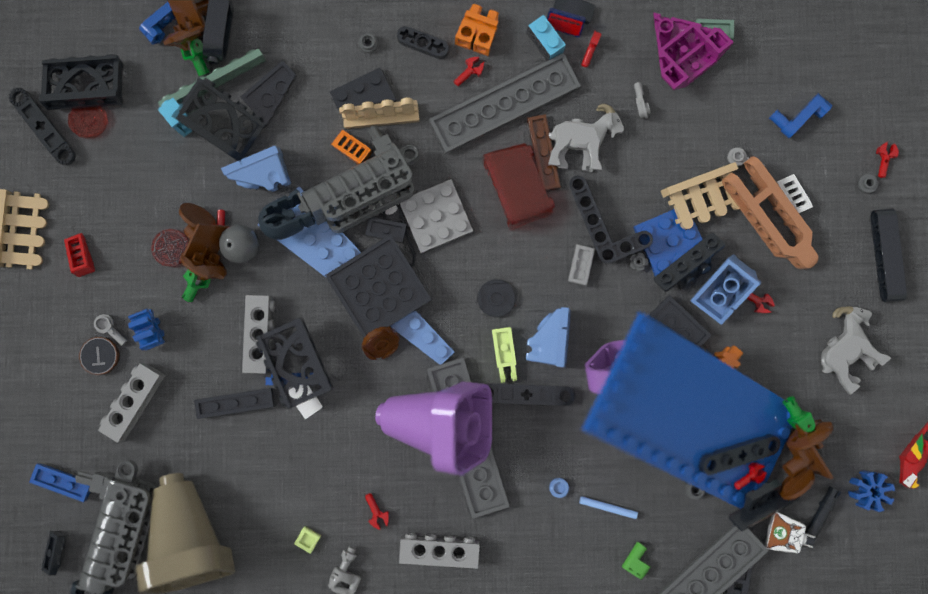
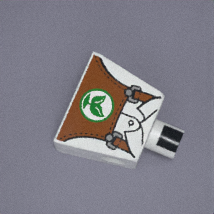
M777 512L771 515L764 546L770 550L799 553L801 545L813 548L815 536L805 533L806 526Z

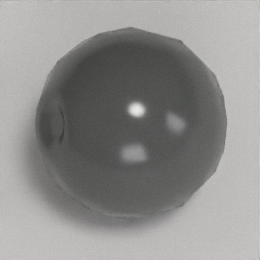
M236 224L230 226L220 236V251L225 259L230 262L239 264L249 262L259 251L260 242L258 235L252 228L246 225Z

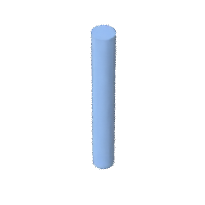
M583 496L580 497L579 504L633 519L637 518V511Z

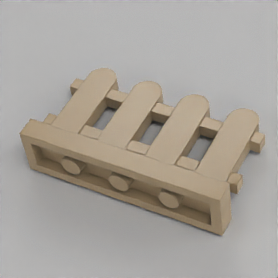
M403 98L401 102L383 100L381 104L364 102L361 106L344 104L343 107L339 108L345 129L419 122L417 100H412V98Z
M736 162L661 190L663 198L669 196L671 199L668 201V204L674 207L678 218L675 220L676 224L680 223V226L687 230L693 226L692 218L697 217L700 223H705L710 220V211H714L716 216L721 217L727 213L726 205L730 204L734 210L740 209L726 189L725 192L728 200L724 201L719 187L723 186L722 180L738 169ZM720 177L721 182L717 183L715 178ZM703 183L705 188L700 189L699 184ZM686 189L688 194L683 196L682 191ZM705 192H707L708 198L712 205L710 207L706 206L705 200L703 198L702 194ZM689 198L695 211L690 214L685 202Z
M0 189V267L4 268V263H6L8 268H12L13 264L27 265L26 269L33 270V266H40L43 263V258L35 254V247H42L45 244V239L37 235V228L43 229L47 226V220L39 217V210L48 209L49 202L41 198V194H35V197L20 196V192H14V195H12L10 191ZM19 208L33 209V215H18ZM17 227L31 228L30 235L17 234ZM15 245L28 246V254L14 252Z

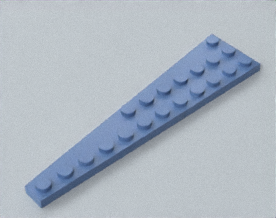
M300 187L297 188L300 194L304 192ZM300 204L290 208L296 217L305 214V212L301 213L298 207ZM315 222L310 227L304 226L302 231L286 239L278 240L323 276L361 253L343 232H332L327 222L317 225ZM416 310L390 326L440 365L455 353Z

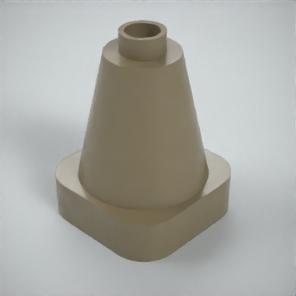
M183 473L168 474L159 478L160 487L155 488L152 492L147 562L136 566L139 593H170L234 574L235 566L232 550L230 547L220 545L192 481H185Z

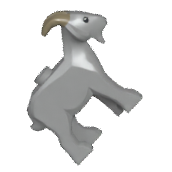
M600 104L596 111H602L606 114L594 124L583 123L582 119H572V121H565L556 125L553 132L548 134L551 140L556 141L555 147L551 151L548 165L557 166V169L568 170V163L565 160V154L568 149L583 150L582 172L602 171V165L599 161V149L607 130L611 131L612 138H614L615 134L623 133L624 126L615 110L608 104Z
M839 307L833 312L832 317L839 318L843 313L845 314L844 331L839 337L831 338L827 342L828 346L822 351V372L831 373L834 371L841 385L851 395L860 387L858 383L861 379L849 374V365L860 358L870 370H874L878 363L883 366L891 357L877 351L860 326V323L870 326L868 321L872 316V312L858 307Z

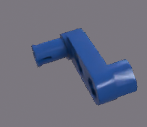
M169 2L165 3L139 27L140 31L153 45L160 43L164 39L165 33L162 29L175 19Z
M818 93L793 120L789 121L778 109L769 119L789 139L813 113L820 119L832 108V105Z

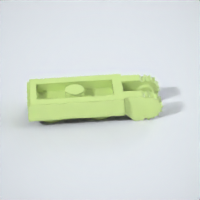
M511 327L493 329L492 336L501 383L505 382L506 377L503 367L507 366L511 367L512 381H517L516 358Z

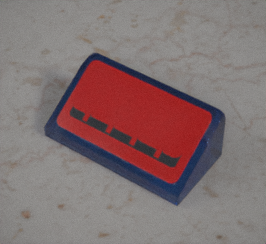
M549 8L547 20L555 31L575 37L581 36L586 20L585 17L554 8Z

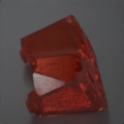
M526 143L484 154L482 158L485 170H488V175L492 179L504 209L503 212L508 220L509 230L549 216L553 213V208H555L552 198L547 196L532 156H534L533 150Z

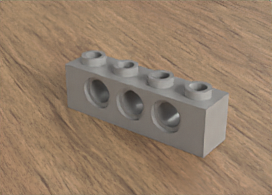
M246 295L242 373H270V370L268 371L264 364V354L260 359H257L255 351L258 349L256 346L258 341L256 332L261 329L263 333H266L275 328V322L272 320V312H275V300L271 296ZM260 310H262L265 315L264 318L259 321L256 315ZM270 339L269 341V347L271 350H273L274 348L273 339Z
M140 363L133 368L131 372L132 377L124 383L121 388L122 393L110 406L112 409L100 421L101 426L98 431L117 443L124 442L166 376L147 363ZM140 380L144 382V387L142 390H140L138 387V382ZM129 397L133 398L134 403L132 406L128 404ZM119 413L123 416L122 423L117 419Z
M406 533L405 536L401 537L399 564L478 569L479 541L474 537H464V540L456 539L455 536L436 538L437 536L432 534H426L425 537H417L415 533ZM421 544L426 550L423 553H418L415 550V546ZM436 546H443L445 552L437 554L434 548ZM462 547L465 552L459 556L454 553V549Z

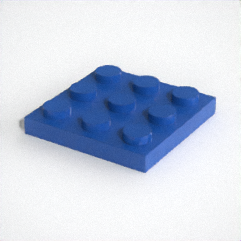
M674 209L633 227L635 233L648 231L653 236V244L643 251L655 276L703 240L694 220L692 228L687 230L683 229L680 223L676 224L675 220L678 218ZM645 234L639 237L640 244L647 245L650 242V237Z

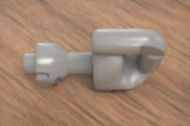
M348 547L347 550L343 549V561L340 567L333 569L328 587L331 591L338 594H354L356 592L361 577L347 571L349 564L357 557V554L354 553L356 549ZM342 581L349 584V588L337 584Z

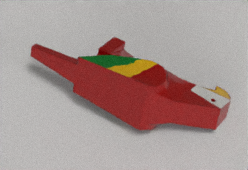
M928 422L914 436L899 456V483L907 488L915 489L919 486L917 484V474L925 467L928 460V441L923 439L928 430Z

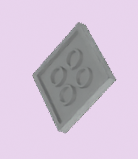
M451 179L416 193L411 198L400 203L421 254L473 232Z

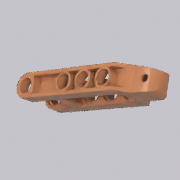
M754 156L750 157L743 164L751 175V180L759 190L752 195L741 179L733 173H730L722 180L724 188L775 257L787 258L800 270L814 267L818 261V254L811 246L812 230L763 163ZM768 198L773 205V210L779 213L784 220V225L788 226L795 235L794 247L788 245L759 204L764 199Z

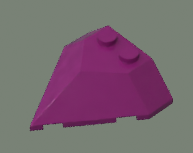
M653 13L661 77L673 90L687 87L715 65L734 43L720 28L703 27L699 23L675 17L670 19L662 17L661 14Z

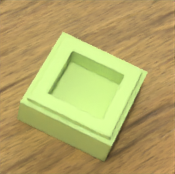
M304 526L294 544L311 554L322 535Z

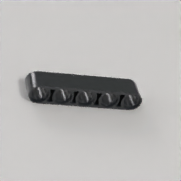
M894 208L873 210L870 215L880 298L883 302L904 301L907 297L896 210Z

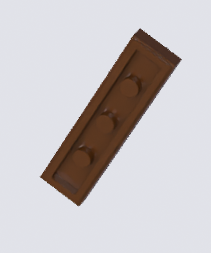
M546 114L528 117L527 122L541 190L544 192L560 189L561 185L557 166L548 165L553 146L548 136L550 132Z

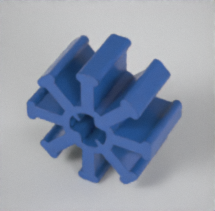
M147 308L128 316L131 321L128 323L129 328L135 332V335L132 337L135 342L139 341L141 350H149L165 343L162 338L165 336L164 331L159 328L158 324H160L158 317H154L152 309Z
M862 470L859 471L862 480L853 477L850 479V484L859 487V490L848 491L849 497L859 500L855 504L856 506L868 511L872 509L882 512L884 508H882L881 502L890 505L894 502L893 498L884 495L886 491H895L893 484L884 482L888 478L886 475Z

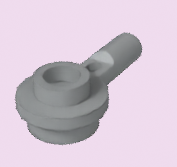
M638 82L634 84L637 96L636 104L640 118L645 117L647 119V114H651L648 102L644 103L642 84Z
M738 147L730 150L727 155L728 162L730 164L736 162L737 166H741L749 159L746 152Z
M105 314L97 316L94 320L96 331L108 333L121 346L128 342L113 328L114 321L111 316Z

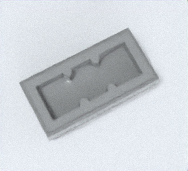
M576 244L568 282L587 286L595 248Z

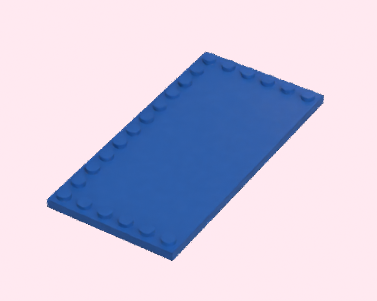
M638 313L582 430L741 509L744 506L746 494L751 490L761 488L768 481L793 427L787 422L791 415L782 403L783 398L647 315ZM767 434L774 435L780 439V448L776 454L753 461L764 465L765 467L760 470L767 472L764 480L759 484L752 480L740 490L734 487L735 482L749 473V464L752 462L713 475H707L699 469L700 458H703L702 456H705L706 453H712L715 450L753 438L763 437ZM711 460L708 462L707 468L711 467Z

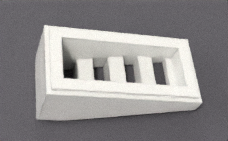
M794 174L776 182L798 213L813 207ZM792 182L793 185L785 188L784 184ZM794 188L796 192L789 194L788 191ZM798 195L799 199L793 201L792 197ZM801 202L802 206L797 207V206L795 205V204Z

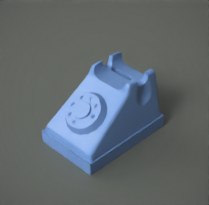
M272 146L241 159V162L237 161L221 168L224 176L230 180H235L237 185L244 188L258 189L261 186L265 187L268 191L274 192L278 190L279 183L282 186L285 185V187L291 184L282 157L283 153L277 146Z
M733 254L731 257H728L691 298V302L722 325L734 310L760 285L761 281L757 278L755 270L748 267Z
M558 308L554 313H549L537 327L538 332L527 340V345L532 347V351L526 353V360L566 368L571 316L569 308Z

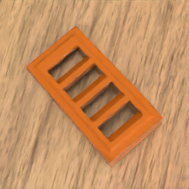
M344 130L339 133L331 144L358 165L367 161L373 153L372 149ZM345 136L347 139L341 146H339V142ZM349 141H351L352 144L349 146L347 150H345L344 148L349 143ZM357 145V149L351 154V150ZM361 149L364 150L359 158H357L356 155Z

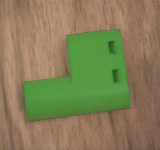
M636 542L622 567L642 580L650 566L640 560L647 548L641 543Z

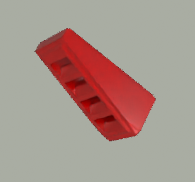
M80 233L64 239L71 273L81 277L95 272L94 263L84 234ZM80 243V245L72 247L73 244Z

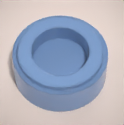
M554 478L549 484V490L554 497L562 498L568 494L569 485L563 478Z

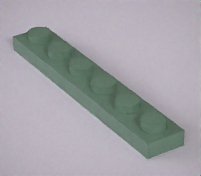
M259 48L248 51L245 56L231 60L228 65L214 69L208 76L199 78L203 80L205 77L216 84L214 88H217L262 64L266 59ZM195 82L191 85L182 86L174 94L164 96L158 102L159 106L161 107L164 101L172 98L181 104ZM201 90L198 93L197 98L206 94L208 91Z

